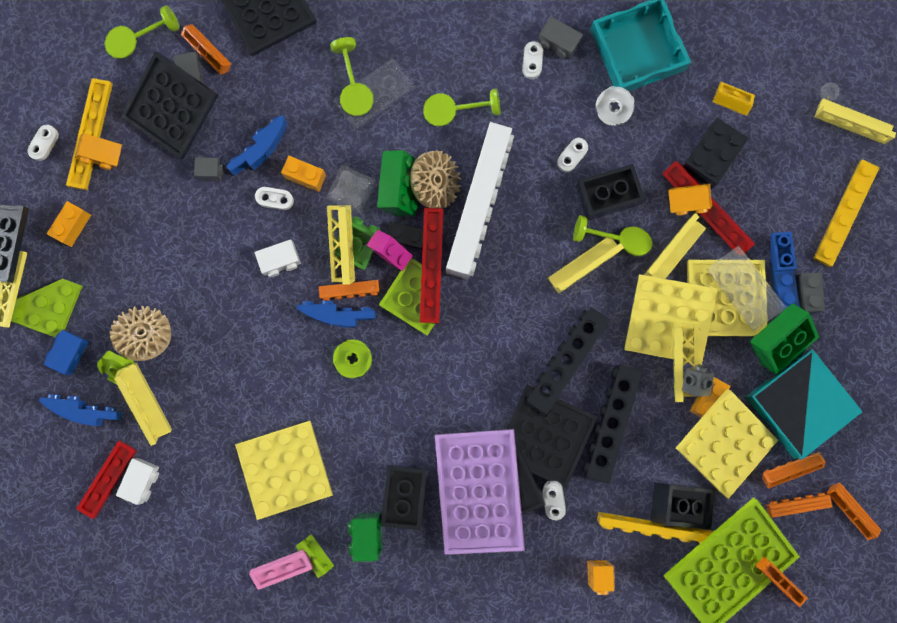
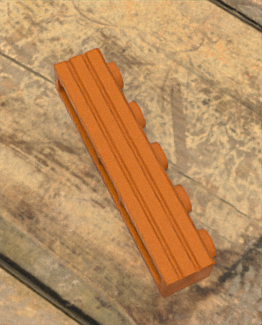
M193 24L184 26L181 36L219 74L227 73L231 63Z
M378 280L318 286L319 297L323 301H330L331 298L341 300L342 297H347V299L354 298V296L365 297L366 294L376 296L378 295L377 293H380Z
M820 452L811 453L802 460L790 461L783 466L779 465L775 469L764 471L762 479L769 489L825 467L826 461Z
M840 482L832 485L826 493L830 495L832 500L867 540L877 538L882 531Z
M822 492L817 493V496L812 494L805 495L806 498L793 497L794 500L770 501V504H766L768 515L774 518L831 508L832 502L830 495Z
M763 557L755 565L798 607H801L808 599L767 558Z

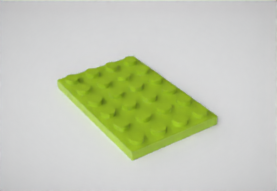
M752 498L663 576L700 623H725L772 582L755 566L763 557L767 558L783 572L800 556L759 501Z

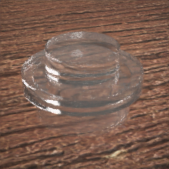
M826 83L820 89L821 97L828 101H834L840 93V89L835 83Z

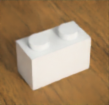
M291 239L255 252L261 273L269 278L279 275V271L285 269L286 271L294 270L297 268V265L301 264L294 242Z
M133 458L116 496L136 505L142 504L144 501L146 502L151 495L149 489L152 483H155L158 479L159 472L157 471L159 466L140 458Z

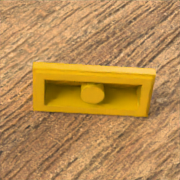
M720 82L712 102L747 116L753 106L755 95Z

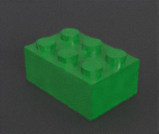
M404 150L383 151L377 208L396 217H413L418 208V202L411 188L410 174L416 158Z
M792 303L761 332L755 335L750 343L760 364L778 375L819 338L810 313Z
M381 513L357 514L351 523L348 524V533L352 535V541L349 544V556H353V562L378 561L382 554Z

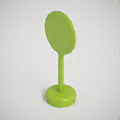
M165 5L160 9L163 20L135 34L125 26L113 28L109 31L105 40V48L108 54L117 59L128 57L136 47V38L164 24L173 32L179 30L180 26L175 14L169 6Z
M352 37L339 38L330 44V48L333 53L343 54L350 80V85L346 86L341 93L340 104L348 114L362 116L372 108L373 94L366 85L355 83L348 52L356 47L355 39Z
M498 89L490 91V101L457 106L454 100L446 94L438 93L432 95L424 104L423 113L425 119L434 126L442 127L448 125L454 119L456 110L490 105L494 115H501Z
M579 215L576 221L573 241H582L585 233L619 240L624 247L623 249L634 256L646 255L652 248L651 237L641 228L627 227L619 236L587 228V218L585 216Z

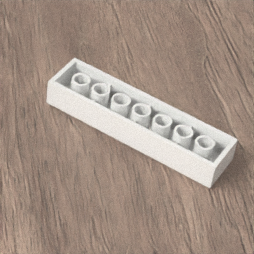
M492 122L489 124L447 263L446 274L465 280H468L469 276L473 277L477 263L474 262V258H479L482 246L479 242L480 240L484 241L487 231L485 222L489 223L493 209L490 205L495 204L498 189L495 188L500 187L504 172L501 169L505 170L509 155L506 151L510 152L514 135H511L512 128Z

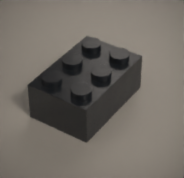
M717 117L682 166L695 179L703 184H710V188L713 189L749 138Z
M634 164L580 179L576 184L587 221L639 206L645 201Z
M397 465L387 466L381 526L421 530L427 469Z

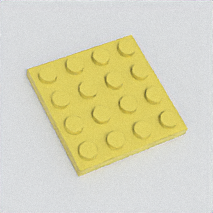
M765 260L687 261V283L718 289L708 337H754L767 326Z
M639 274L624 350L674 359L673 322L697 321L698 364L702 365L718 289ZM683 327V335L686 338L693 334V327ZM686 344L683 347V353L688 357L693 352V347Z
M726 389L679 443L676 449L724 497L729 499L777 443L778 439L731 390Z
M311 421L235 444L257 520L333 495Z

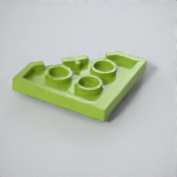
M411 258L403 271H400L379 306L428 336L435 324L420 323L422 264Z
M61 279L16 300L11 321L56 337L61 330H65L83 286Z

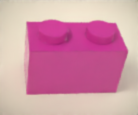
M378 229L367 244L370 249L388 264L403 271L413 256L393 237Z

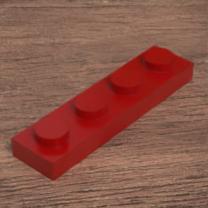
M119 440L76 509L91 519H95L137 450Z

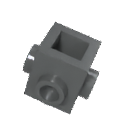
M695 365V368H686L682 391L696 397L710 396L715 373L708 371L707 367L702 365Z

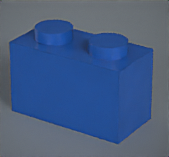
M61 330L55 337L53 348L46 354L44 365L64 375L72 376L89 341L69 331Z

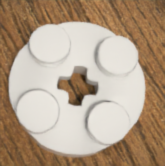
M609 87L599 95L596 101L599 118L608 125L625 123L634 111V98L622 87ZM610 103H619L618 106L620 107V109L616 108L615 111L612 110V105Z

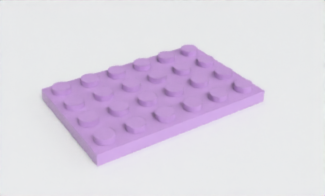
M514 429L436 434L435 444L445 554L524 551Z

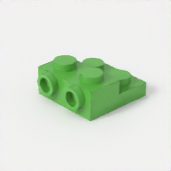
M353 216L354 265L365 270L374 253L367 244L377 229H380L374 225L368 227L363 224L364 221ZM340 247L335 250V255L341 258Z

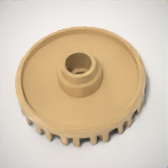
M430 151L421 154L415 160L411 169L410 182L412 191L417 200L428 208L447 207L450 205V202L455 201L454 198H457L454 194L460 192L458 187H461V185H457V181L461 180L458 177L460 173L455 172V168H458V166H454L456 162L450 161L452 157L448 156L447 153L442 154L443 151Z
M134 306L133 310L128 309L129 313L124 314L122 312V316L118 315L117 322L113 320L114 325H111L110 338L114 349L119 355L133 361H145L160 355L167 348L172 335L171 327L165 314L162 315L161 311H157L156 308L152 311L149 306L145 309L144 306H141L142 309L137 310Z

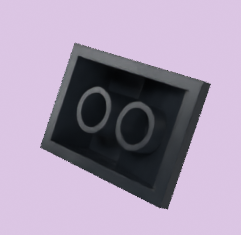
M654 482L650 522L667 526L711 529L715 490Z

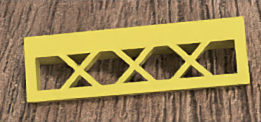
M826 99L820 101L815 114V118L882 144L888 143L896 135V132L892 131L893 125Z
M328 205L331 281L351 284L355 281L351 205ZM333 210H338L339 222L333 218ZM339 228L340 241L334 237V231ZM340 247L341 260L335 255V250ZM341 265L342 277H337L336 269Z
M696 213L687 220L644 275L663 279L667 278L706 229L697 221L699 216Z
M605 238L548 277V280L559 294L618 254L624 247L621 243L617 245L611 238Z
M20 251L13 283L0 282L1 327H10L27 257V252Z
M697 321L673 322L675 402H683V397H696L682 391L684 382L683 376L685 375L683 366L687 362L694 368L695 365H698ZM683 327H693V334L686 338L683 335ZM686 344L693 347V352L688 357L683 353V347Z
M137 363L118 370L114 380L150 446L157 443L158 437L171 432V426Z

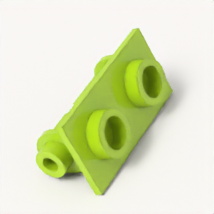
M312 534L296 545L298 551L303 549L306 551L313 564L312 570L318 578L334 567V564Z

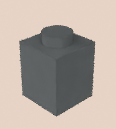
M195 158L194 176L199 181H221L222 175L225 174V166L218 158Z

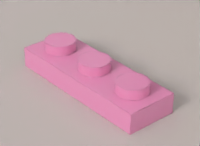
M303 549L251 569L250 576L259 590L312 570L313 564Z

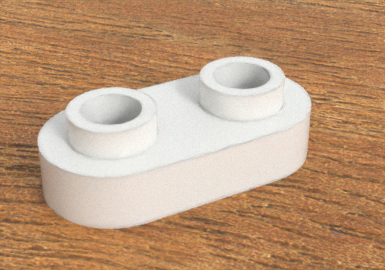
M535 41L529 42L524 49L523 74L528 79L539 77L542 70L543 48L540 43ZM535 48L537 51L532 52L530 49ZM534 66L536 69L531 70L529 67Z
M44 125L39 128L28 147V154L31 158L42 161L48 157L58 139V132L54 127Z
M581 138L572 140L559 156L557 161L558 168L563 172L572 171L587 153V142ZM576 145H581L582 149L578 150ZM569 159L571 163L566 164L564 160Z
M261 187L255 193V199L262 207L288 210L294 203L292 195L286 190ZM268 195L269 199L264 201L263 196ZM287 198V203L282 204L281 200Z
M548 481L543 487L546 515L552 520H560L564 517L566 510L563 488L557 481ZM550 491H555L556 494H555V495H551L549 492H550ZM557 509L559 512L553 513L552 510Z

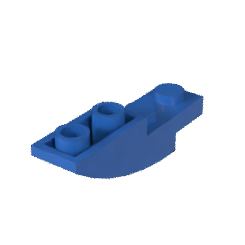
M283 115L273 118L265 128L258 129L252 137L256 144L249 145L245 148L244 153L233 157L229 161V164L226 166L234 176L249 165L253 170L257 169L272 154L281 141L287 126V121Z
M792 232L772 233L770 269L773 294L776 293L778 311H783L792 303L800 307L794 272L797 269Z
M304 301L302 305H297V309L307 316L336 327L357 328V321L376 320V312L370 307H362L360 311H352V308H341V311H338V306L333 304V301H322V304Z
M48 394V398L40 397V402L45 407L73 422L102 426L103 419L122 420L123 412H117V408L105 407L104 410H97L98 406L85 405L86 401H79L80 397L67 396V399H60L61 395Z

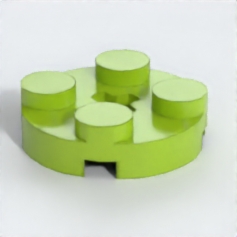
M351 339L343 342L335 349L333 363L341 375L347 378H357L363 376L370 369L372 355L370 349L363 342ZM356 354L358 361L350 364V361L347 360L348 356Z
M107 351L98 361L97 366L101 374L105 372L109 376L107 379L117 385L114 380L117 371L134 364V361L123 358L112 351Z

